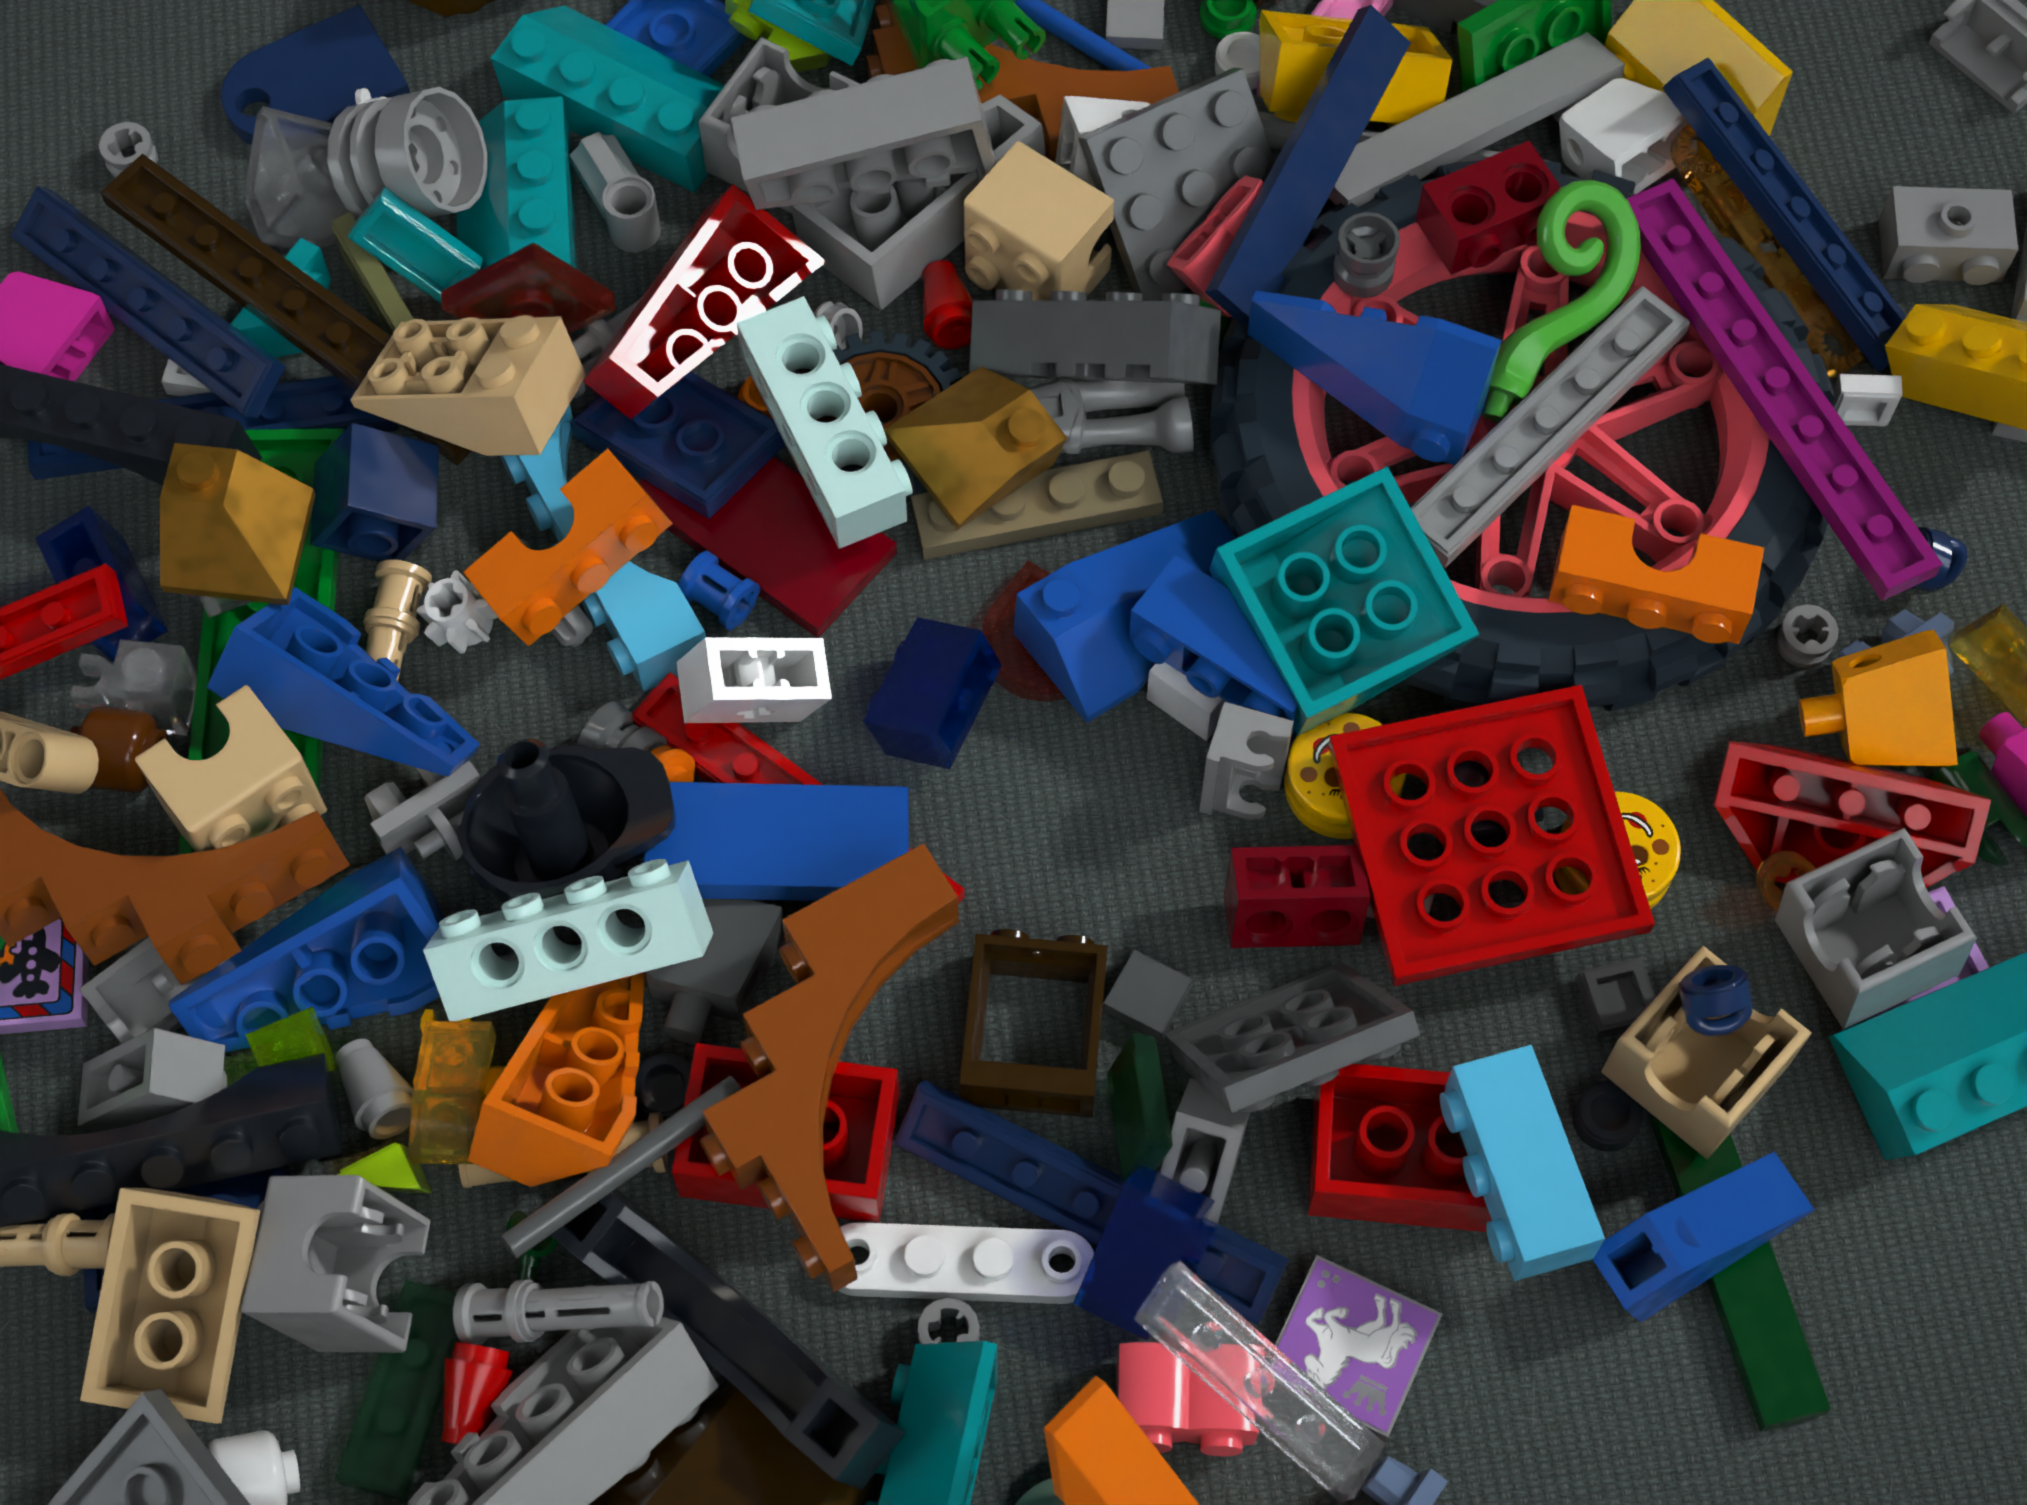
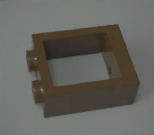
M998 929L991 932L990 935L976 934L959 1083L961 1098L981 1108L1093 1118L1108 945L1095 944L1092 939L1079 935L1060 936L1056 941L1031 939L1026 933L1013 929ZM991 974L1088 983L1080 1069L982 1060Z

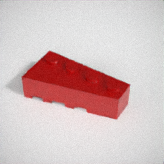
M733 184L703 212L586 375L583 382L631 420L686 376L687 373L691 372L738 334L737 322L765 312L826 261L764 209L756 210L752 199Z

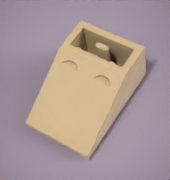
M522 315L501 319L467 317L460 320L442 321L413 319L407 322H400L354 393L351 402L357 409L485 456L541 455L583 382L586 373L561 316L532 317Z

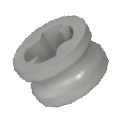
M134 122L115 124L108 128L100 138V154L105 160L107 170L114 178L122 173L142 153L157 164V150L152 143L150 133L140 124ZM133 146L136 153L124 158L121 150Z
M1808 604L1796 606L1787 613L1776 634V647L1779 654L1786 662L1795 667L1812 668L1819 666L1826 661L1838 639L1839 629L1836 620L1828 611L1819 606ZM1808 629L1818 634L1816 641L1811 639L1805 644L1796 639L1798 632L1803 634Z
M943 1298L936 1300L924 1309L919 1318L917 1329L919 1344L941 1343V1337H937L932 1341L929 1331L939 1330L941 1318L945 1317L956 1318L957 1328L964 1324L968 1328V1334L957 1336L956 1342L979 1341L980 1326L977 1315L968 1304L959 1299Z

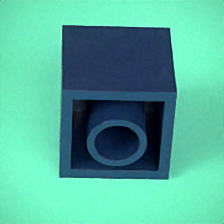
M351 423L315 462L313 489L316 496L312 508L310 545L378 562L384 560L403 561L436 529L439 446Z

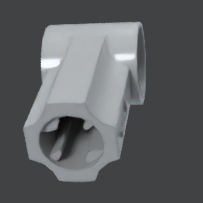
M596 132L581 139L578 147L569 154L570 163L605 220L611 242L617 248L626 252L647 250L656 243L661 231L656 197L652 185L646 179L639 176L614 134L603 135L600 132Z

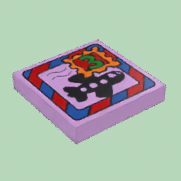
M61 918L10 947L0 936V1035L87 1027L88 1001L79 988L89 982V958L68 932Z

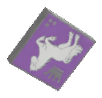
M1316 1255L1264 1367L1259 1382L1386 1443L1442 1317V1313Z

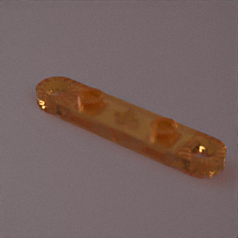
M1688 123L1671 142L1670 155L1675 167L1722 237L1726 236L1728 239L1732 237L1763 266L1765 272L1762 280L1770 289L1775 287L1778 292L1784 291L1808 327L1809 333L1806 341L1812 354L1819 353L1823 359L1828 377L1837 378L1840 374H1847L1864 359L1862 358L1864 353L1713 156V162L1708 160L1705 163L1706 159L1698 160L1699 155H1693L1695 150L1694 148L1690 149L1692 142L1689 141L1697 140L1702 142V140ZM1761 242L1763 244L1772 242L1777 251L1775 253L1773 251L1764 253L1759 244ZM1824 334L1835 337L1843 346L1844 357L1841 356L1838 359L1836 354L1830 356L1832 352L1830 350L1828 352L1825 351L1827 346L1826 344L1822 345L1824 338L1821 337Z

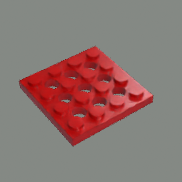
M1582 685L1330 736L1328 743L1353 840L1355 845L1358 846L1366 869L1370 902L1393 987L1651 933L1655 922ZM1526 748L1540 749L1550 757L1552 768L1543 774L1529 773L1520 766L1517 754ZM1463 761L1478 762L1486 768L1490 780L1479 787L1466 786L1456 778L1454 767ZM1400 774H1413L1424 782L1427 792L1419 799L1405 800L1393 792L1390 782ZM1544 807L1558 808L1567 815L1570 821V828L1560 834L1547 833L1537 825L1534 814ZM1481 820L1495 821L1505 830L1507 840L1497 847L1483 846L1472 836L1471 826ZM1418 833L1431 834L1441 842L1443 854L1434 860L1418 859L1409 851L1407 840ZM1561 867H1574L1585 875L1588 881V889L1577 895L1566 894L1556 887L1552 873ZM1498 880L1512 881L1522 889L1524 902L1514 908L1501 907L1490 898L1488 887ZM1435 893L1448 894L1458 902L1461 914L1454 920L1447 922L1435 920L1426 912L1424 900Z

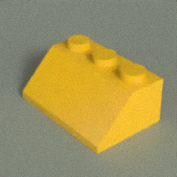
M1634 0L1608 32L1605 47L1625 63L1622 78L1664 92L1662 87L1675 75L1709 58L1768 136L1771 134L1793 73L1791 69L1714 0ZM1697 135L1698 152L1690 158L1696 163L1703 164L1714 176L1719 178L1726 172Z
M1261 10L1259 21L1260 95L1269 111L1274 112V116L1286 121H1298L1353 19ZM1391 23L1411 43L1369 121L1385 122L1386 126L1391 128L1445 102L1453 59L1428 27Z
M1915 304L1885 345L1892 376H1901L1902 397L2027 430V322L1958 305Z

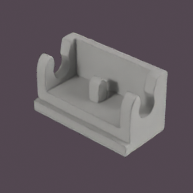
M1956 0L1944 13V16L1949 21L1932 34L1929 45L2013 114L2027 104V8L2018 0Z
M1224 702L1206 757L1199 812L1212 815L1213 810L1250 820L1264 817L1266 808L1257 802H1246L1241 798L1239 791L1246 785H1255L1261 790H1280L1294 721Z
M148 937L79 988V990L118 1041L123 1044L153 1028L169 1032H175L182 1024L168 1007L169 1000L212 970L197 976L181 986Z

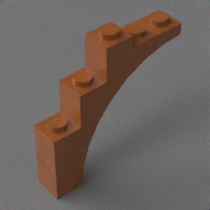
M879 0L880 5L874 6L877 26L876 30H872L874 54L865 56L868 79L878 75L889 74L895 76L918 70L890 8V0ZM992 43L984 47V49L999 61V72L988 85L979 75L977 76L983 83V88L978 90L981 104L998 95H1002L1042 123L1046 158L1054 163L1056 160L1064 96L1138 101L1153 104L1179 92L1171 66L1131 71L1080 70L1039 62L1030 58L1019 60L1013 52Z
M0 788V936L10 947L61 918L68 932L95 966L149 936L154 948L181 986L241 952L232 933L264 917L270 911L310 888L320 885L331 876L350 866L317 810L268 834L219 849L173 856L117 855L77 846L40 829L14 807Z
M924 843L782 919L786 945L780 947L779 952L786 968L797 985L743 1014L748 1038L741 1041L740 1046L759 1080L702 1111L708 1135L699 1140L716 1173L721 1176L730 1171L741 1190L766 1177L757 1185L776 1220H780L787 1215L789 1216L800 1235L798 1239L791 1243L803 1268L811 1279L822 1274L833 1293L858 1278L855 1259L832 1211L824 1177L823 1125L832 1077L852 1029L880 987L916 951L959 923L958 896Z

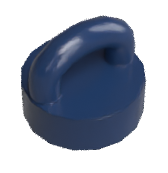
M1920 527L1918 528L1943 564L1935 577L1911 588L1931 592L1935 589L1944 588L1954 582L1961 574L1968 559L1967 547L1962 541L1949 537L1946 532Z
M1732 965L1707 966L1690 972L1679 982V992L1688 1026L1696 1033L1705 1036L1726 1035L1740 1029L1752 1015V996L1747 972L1739 967ZM1727 1015V1016H1725V1017L1718 1018V1019H1708V1018H1705V1017H1717V1016Z

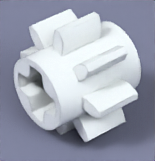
M458 570L453 571L451 578H445L436 583L430 582L428 584L429 590L426 593L424 605L418 607L416 612L429 623L424 634L438 647L448 641L454 649L463 654L467 646L490 640L488 634L492 629L493 619L498 618V616L473 584Z

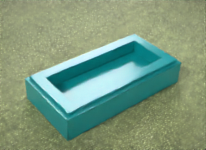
M385 186L353 224L347 236L446 308L480 269L483 257Z

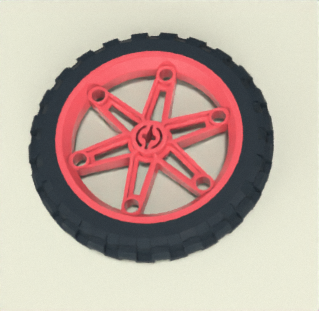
M1481 160L1445 164L1437 167L1435 177L1420 180L1416 174L1413 176L1407 174L1394 183L1379 188V191L1375 193V199L1360 207L1353 203L1345 207L1340 203L1320 215L1303 246L1299 248L1282 271L1281 275L1285 280L1277 293L1323 300L1330 304L1337 313L1361 316L1364 307L1385 310L1386 321L1416 325L1419 317L1402 308L1397 303V301L1432 284L1451 279L1478 275L1512 274L1516 275L1502 343L1512 332L1526 324L1529 308L1545 310V314L1568 304L1569 284L1587 290L1594 284L1605 261L1607 236L1601 221L1592 213L1578 211L1569 217L1565 226V237L1572 248L1576 249L1579 243L1592 237L1599 238L1604 244V253L1599 263L1585 275L1566 276L1553 270L1544 260L1537 244L1533 246L1523 244L1502 253L1494 262L1485 267H1469L1451 275L1416 222L1422 185ZM1544 161L1561 187L1573 181L1589 180L1560 174L1561 164L1559 162ZM1594 169L1591 180L1611 185L1618 189L1625 198L1636 195L1633 194L1635 182ZM1364 212L1378 213L1390 219L1397 227L1400 235L1392 282L1386 291L1378 296L1369 298L1353 297L1343 292L1335 283L1332 274L1340 227L1346 219ZM1699 215L1705 223L1706 219L1703 216ZM1461 222L1463 224L1472 225L1470 223ZM1725 236L1717 241L1831 405H1833L1835 396L1824 361L1819 353L1812 354L1806 341L1809 329L1784 291L1778 292L1775 287L1770 289L1762 280L1765 272L1763 266L1732 237L1728 239ZM1640 250V259L1635 278L1620 304H1624L1641 286H1644L1688 320ZM1234 317L1232 318L1222 342L1218 363L1217 385H1213L1209 428L1211 463L1215 466L1219 483L1218 496L1234 535L1241 537L1347 486L1342 483L1343 481H1358L1387 466H1392L1417 455L1413 450L1399 446L1389 437L1385 436L1355 450L1344 451L1335 458H1331L1325 429L1324 404L1326 391L1247 334L1248 325L1237 321ZM1691 323L1687 333L1675 344V347H1672L1632 386L1653 382L1657 392L1605 412L1531 484L1516 556L1499 553L1501 514L1477 537L1475 588L1453 580L1450 581L1476 626L1479 636L1394 685L1395 687L1408 692L1410 687L1415 686L1444 696L1443 705L1464 709L1582 685L1588 707L1603 706L1605 711L1611 712L1652 701L1655 699L1657 692L1676 684L1688 686L1725 665L1728 657L1741 646L1753 643L1781 614L1786 602L1802 583L1824 539L1828 522ZM1568 343L1548 355L1544 361L1543 377L1537 375L1530 393L1567 358ZM1683 373L1692 374L1697 378L1689 377ZM1710 401L1718 431L1720 459L1716 490L1706 514L1704 515L1694 503L1678 495L1615 441L1684 410L1697 408L1704 404V402ZM1511 405V408H1510L1509 413H1510L1517 405ZM1481 413L1468 444L1469 450L1474 448L1499 423L1486 419ZM1577 455L1607 476L1645 506L1646 509L1639 515L1564 468ZM1447 463L1394 476V479L1406 501L1410 504L1417 502L1454 465ZM1549 500L1570 511L1572 505L1636 519L1632 535V545L1646 553L1656 562L1651 568L1660 571H1674L1685 567L1688 564L1700 533L1765 547L1753 614L1740 643H1707L1697 639L1690 633L1664 627L1658 629L1641 628L1624 618L1602 613L1590 615L1575 613L1562 604L1548 602L1549 597H1529ZM1664 529H1674L1679 531L1684 537L1673 536ZM1504 585L1515 593L1503 594L1497 592L1491 586Z

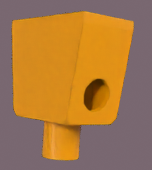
M1934 630L1922 631L1837 658L1832 662L1835 694L1798 700L1799 717L1804 737L1839 732L1841 746L1849 762L1852 764L1897 766L1958 765L1947 650Z

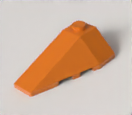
M645 972L550 997L482 1103L468 1157L469 1162L529 1187L603 1168L610 1164L633 1124L636 1114L637 1097L635 1096V1085L640 1058L638 1040L642 1022Z
M1095 1376L1044 1427L1054 1494L1064 1502V1505H1199L1108 1385L1099 1377Z

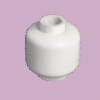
M257 1431L219 1438L207 1444L206 1448L250 1505H287V1495L300 1492V1477L295 1451L281 1452L277 1439L269 1431Z

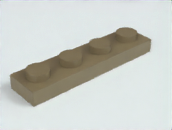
M1143 451L1046 470L958 530L928 492L911 496V509L923 560L1162 515L1163 499L1150 452Z

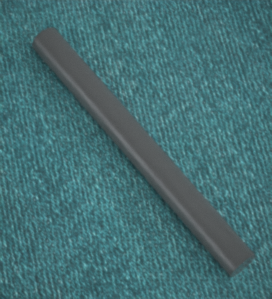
M729 1075L616 1154L608 1166L595 1169L503 1233L500 1237L509 1252L517 1259L705 1127L706 1123L702 1111L741 1090L739 1084Z

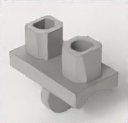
M470 761L463 764L449 777L416 768L420 779L427 788L408 800L394 782L384 783L366 794L364 799L373 819L370 825L385 855L402 847L406 854L416 849L420 856L425 859L444 847L456 861L463 854L458 840L459 825H461L466 802L481 777Z

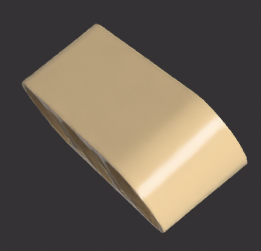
M0 712V781L24 788L81 794L88 790L95 780L99 763L97 749L91 740L78 734Z

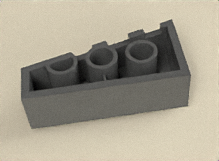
M996 290L995 300H973L969 374L982 366L1003 377L1057 379L1063 377L1071 378L1072 380L1217 385L1221 310L1199 306L1200 295L1163 293L1162 301H1143V294L1106 292V301H1087V293L1051 291L1050 300H1032L1031 291Z

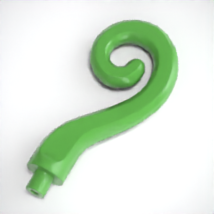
M1594 180L1573 181L1558 189L1543 206L1536 227L1537 245L1544 260L1553 270L1566 276L1585 275L1599 263L1604 253V244L1597 237L1583 240L1576 249L1568 244L1565 237V226L1569 217L1578 211H1588L1601 221L1607 236L1605 261L1596 281L1581 297L1528 322L1503 340L1500 344L1488 390V398L1482 412V416L1486 419L1500 423L1508 415L1511 405H1518L1529 395L1542 363L1548 355L1585 334L1605 319L1620 304L1630 289L1640 259V230L1637 218L1628 200L1618 189L1611 185Z

